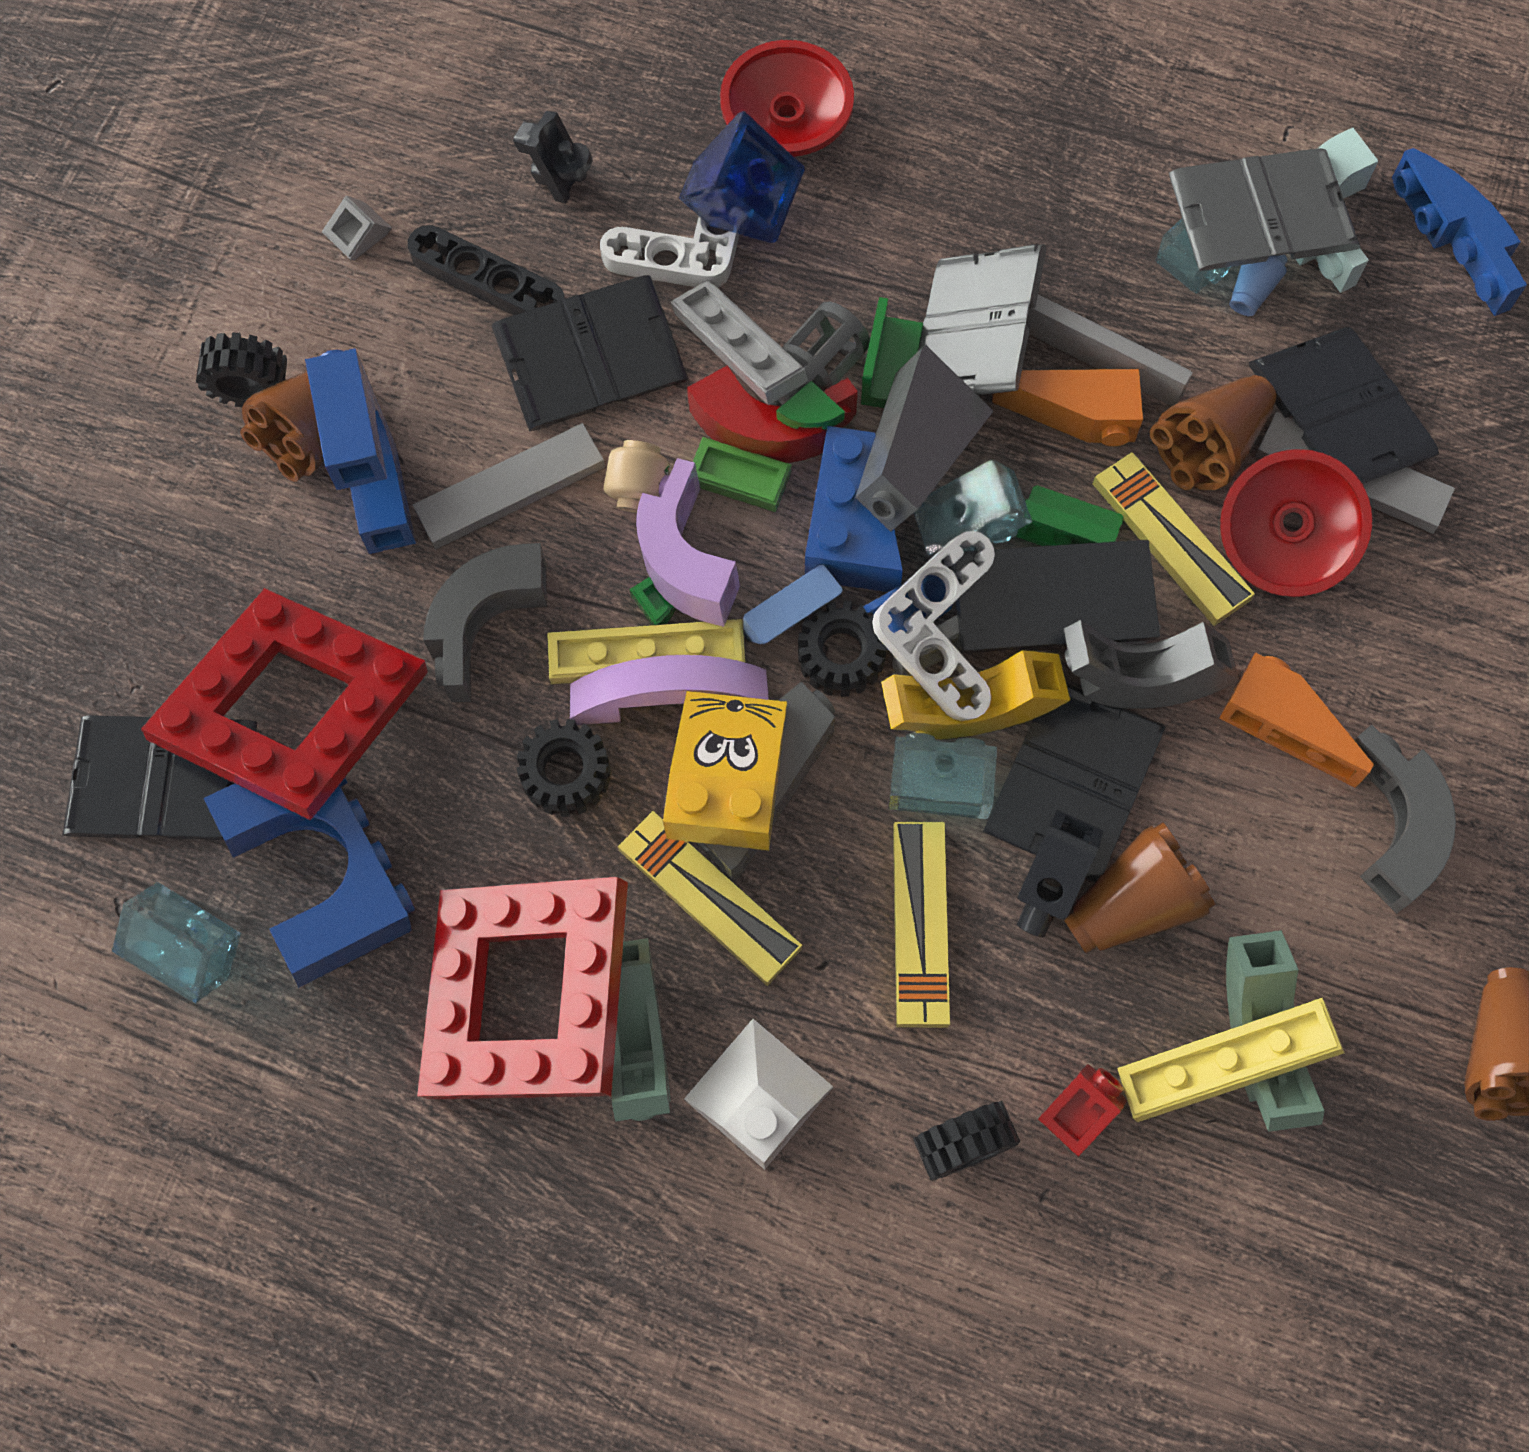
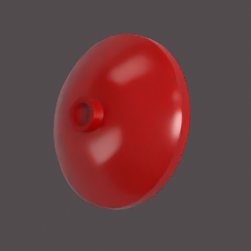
M777 40L758 45L743 53L733 62L721 84L720 106L727 127L744 145L766 155L796 157L816 152L828 146L840 136L852 116L854 88L851 77L844 65L827 50L804 41Z
M1305 449L1279 451L1251 464L1238 476L1229 489L1220 517L1223 547L1227 557L1238 573L1261 590L1288 597L1316 594L1333 587L1346 578L1362 559L1368 547L1372 531V510L1369 497L1358 477L1346 465L1332 456ZM1291 512H1296L1301 516V525L1296 530H1287L1283 524L1285 516Z

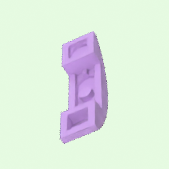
M666 655L630 660L599 669L570 684V719L575 720L577 725H583V723L621 722V708L683 704L686 691L769 700L766 670L737 660L703 655Z

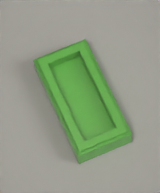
M702 437L693 459L701 489L773 512L777 511L792 472L791 464L744 451Z

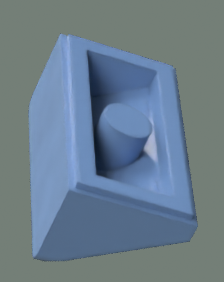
M824 564L815 567L744 614L743 630L745 638L750 642L758 644L770 642L842 593V587Z

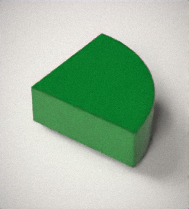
M812 381L777 409V419L795 429L799 427H822V429H827V426L833 427L842 422L845 416V411Z
M650 577L629 589L632 598L652 625H665L670 621L676 608L657 591Z

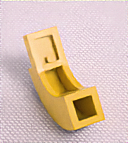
M1022 650L1002 663L978 672L990 688V706L983 715L966 721L955 720L948 716L913 676L894 674L881 682L891 729L916 731L917 739H951L1001 730L1044 715L1070 701L1060 656L1053 653ZM946 678L938 682V686L941 689L948 684H952L960 694L959 700L956 701L958 707L975 706L971 702V697L975 693L971 687L962 690L951 680L952 678Z

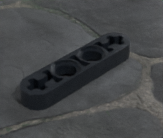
M433 225L421 226L415 229L408 238V250L411 259L419 270L511 315L538 308L537 302L546 304L549 299L553 300V303L565 299L563 290L556 283ZM434 244H437L439 252L432 250L430 248H432ZM423 247L429 249L425 254L421 250ZM465 260H475L480 263L479 269L471 275H462L456 272L457 266ZM504 278L515 279L519 282L517 289L509 294L498 293L494 288ZM529 289L531 291L532 297L528 296Z

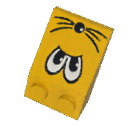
M686 691L670 768L663 816L666 839L760 850L770 849L787 702Z

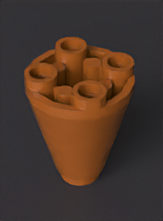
M307 371L253 394L243 404L242 415L245 426L240 429V434L249 447L256 451L263 450L277 464L283 476L293 482H297L303 476H310L318 469L324 458Z
M1258 375L1243 377L1181 401L1161 414L1158 422L1150 429V438L1157 446L1160 457L1170 469V476L1175 485L1183 490H1191L1193 487L1200 490H1217L1234 479L1269 418L1273 405L1276 402V391L1267 379Z
M1164 822L1155 828L1150 826L1142 831L1072 906L1074 912L1068 915L1064 921L1086 954L1096 947L1099 951H1103L1200 920L1210 914L1209 909L1216 905L1209 894L1210 889L1196 867L1191 864L1183 868L1187 862L1179 851L1181 847Z
M1513 967L1501 968L1488 974V983L1482 990L1464 1082L1466 1099L1474 1106L1475 1117L1486 1121L1502 1120L1508 1115H1529V971Z

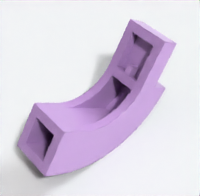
M677 458L671 474L665 475L660 482L659 497L642 493L639 501L636 527L646 570L657 591L673 607L695 619L724 627L740 588L736 561L700 552L683 539L682 533L700 491L695 463Z

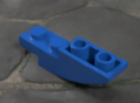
M1415 148L1406 150L1392 176L1396 193L1401 198H1404L1415 216L1417 228L1427 236L1434 249L1449 243L1452 245L1456 260L1464 265L1475 284L1477 295L1482 301L1486 302L1494 316L1511 310L1527 286L1511 259L1521 241L1497 209L1463 177L1435 158Z

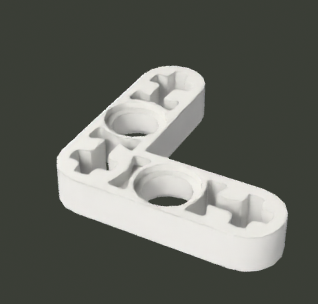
M723 166L710 174L694 238L628 227H615L608 230L600 241L604 266L610 272L632 277L651 275L652 280L696 287L706 280H710L717 288L721 287L730 276L748 201V180L745 173L733 166ZM726 185H732L734 188L730 191L728 205L722 204V191L726 189ZM724 220L731 225V228L725 234L715 235L707 230V226L712 221ZM620 246H628V250H624L622 256L614 255V252L618 251ZM642 248H645L644 261L639 260V256H642ZM709 249L716 251V265L712 266L711 271L703 270V266H706L708 263ZM663 250L672 251L678 256L677 260L668 266L657 264L653 261V258L658 252Z
M976 531L964 532L950 540L877 609L872 622L875 634L938 706L952 719L959 721L975 719L986 712L991 701L990 688L986 681L933 622L985 574L993 564L995 554L992 543L984 534ZM960 545L965 549L972 545L976 547L978 553L974 559L978 565L972 562L962 567L955 574L948 568L963 556L964 551ZM926 575H935L943 580L946 593L941 602H931L924 597L921 584ZM906 593H908L910 599L905 597ZM912 603L920 609L905 620L903 625L907 630L906 633L903 630L893 633L888 628L892 621L891 616L888 614L889 611L894 615L898 614ZM921 611H923V612H925V613L927 614L925 618L923 617V614H922ZM925 646H934L943 654L944 665L937 674L927 673L920 665V652ZM956 668L960 674L951 680L962 690L969 687L974 690L975 693L971 697V702L975 706L958 707L956 701L959 700L960 694L952 684H948L941 689L938 686V682L951 676Z

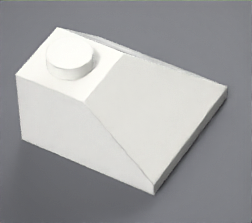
M752 1019L684 1100L765 1170L833 1089V1086L757 1021Z

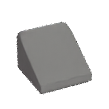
M345 196L322 230V233L350 260H355L384 238L392 227L365 202Z

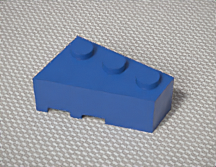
M827 426L805 552V574L815 567L824 564L841 586L889 592L901 585L903 572L895 530L893 529L890 532L855 498L876 434L875 432Z

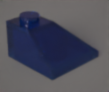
M742 111L732 119L693 162L679 199L712 227L768 243L777 242L805 167L750 115Z

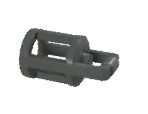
M823 302L782 347L805 368L808 382L770 405L782 406L810 381L822 391L837 384L869 348V334L859 319L837 303ZM828 317L835 319L842 325L835 330L830 324ZM817 328L821 336L808 351L798 347ZM853 336L856 343L850 342L848 340ZM839 351L845 355V358L828 375L824 367Z

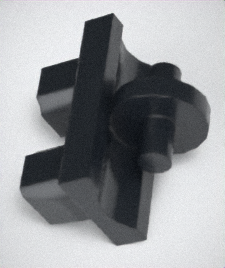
M547 110L539 123L524 121L513 138L518 151L531 156L533 160L531 174L536 183L547 185L554 200L566 204L570 198L572 185L576 181L581 182L587 177L586 172L592 165V155L587 146L582 143H573L558 113Z

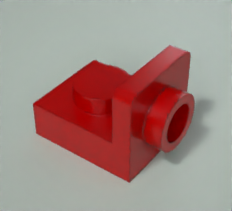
M1087 1064L1041 1114L1038 1120L1079 1157L1122 1111L1127 1103V1099L1121 1094L1124 1088L1107 1070L1099 1068L1096 1071Z

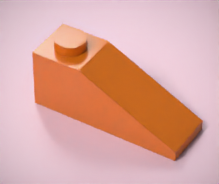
M1139 369L1022 370L1018 391L992 394V403L1087 443H1103L1106 446L1115 447L1128 442H1135L1143 421Z
M1255 652L1239 679L1240 682L1234 688L1219 719L1356 788L1371 772L1374 763L1302 675L1292 671L1289 665L1279 658L1272 656L1264 657Z

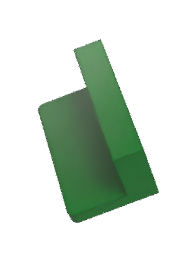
M879 297L862 377L861 405L885 408L897 371L918 352L923 328L922 322L887 317L888 298Z
M1036 485L1033 487L1029 499L1025 501L1015 537L1041 546L1115 542L1123 521V515Z

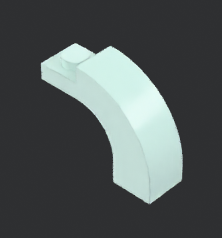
M1354 128L1334 136L1319 147L1327 150L1343 198L1366 188L1378 160ZM1360 248L1352 251L1296 259L1300 266L1316 259L1323 276L1331 280L1340 293L1356 286L1369 261Z

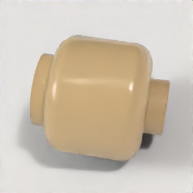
M626 440L623 447L614 448L611 451L603 487L604 492L609 497L617 500V509L637 513L642 493L659 497L660 482L665 475H668L670 467L669 461L660 454L661 448L659 446L642 441Z

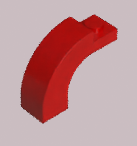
M728 365L687 387L689 411L712 440L785 463L806 460L823 453L827 429H822V427H799L795 429L783 424L777 419V409L781 406L768 405L752 397L745 391ZM848 377L823 391L845 411L844 420L833 427H845L857 413L858 391Z

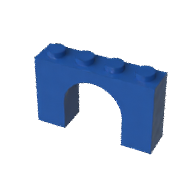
M356 348L345 351L330 350L321 356L305 359L325 468L337 490L351 489L359 535L368 553L372 554L416 544L397 447Z
M346 778L342 780L312 820L237 784H232L204 798L233 858L282 834L296 830H314L325 833L337 840L348 853L346 875L333 895L319 905L269 929L298 988L412 931L408 914L415 911L413 903L402 883L394 887L392 886L385 872L392 868V865L379 840L370 844L363 831V828L370 825L363 808L357 798L348 802L341 789L342 786L348 784Z

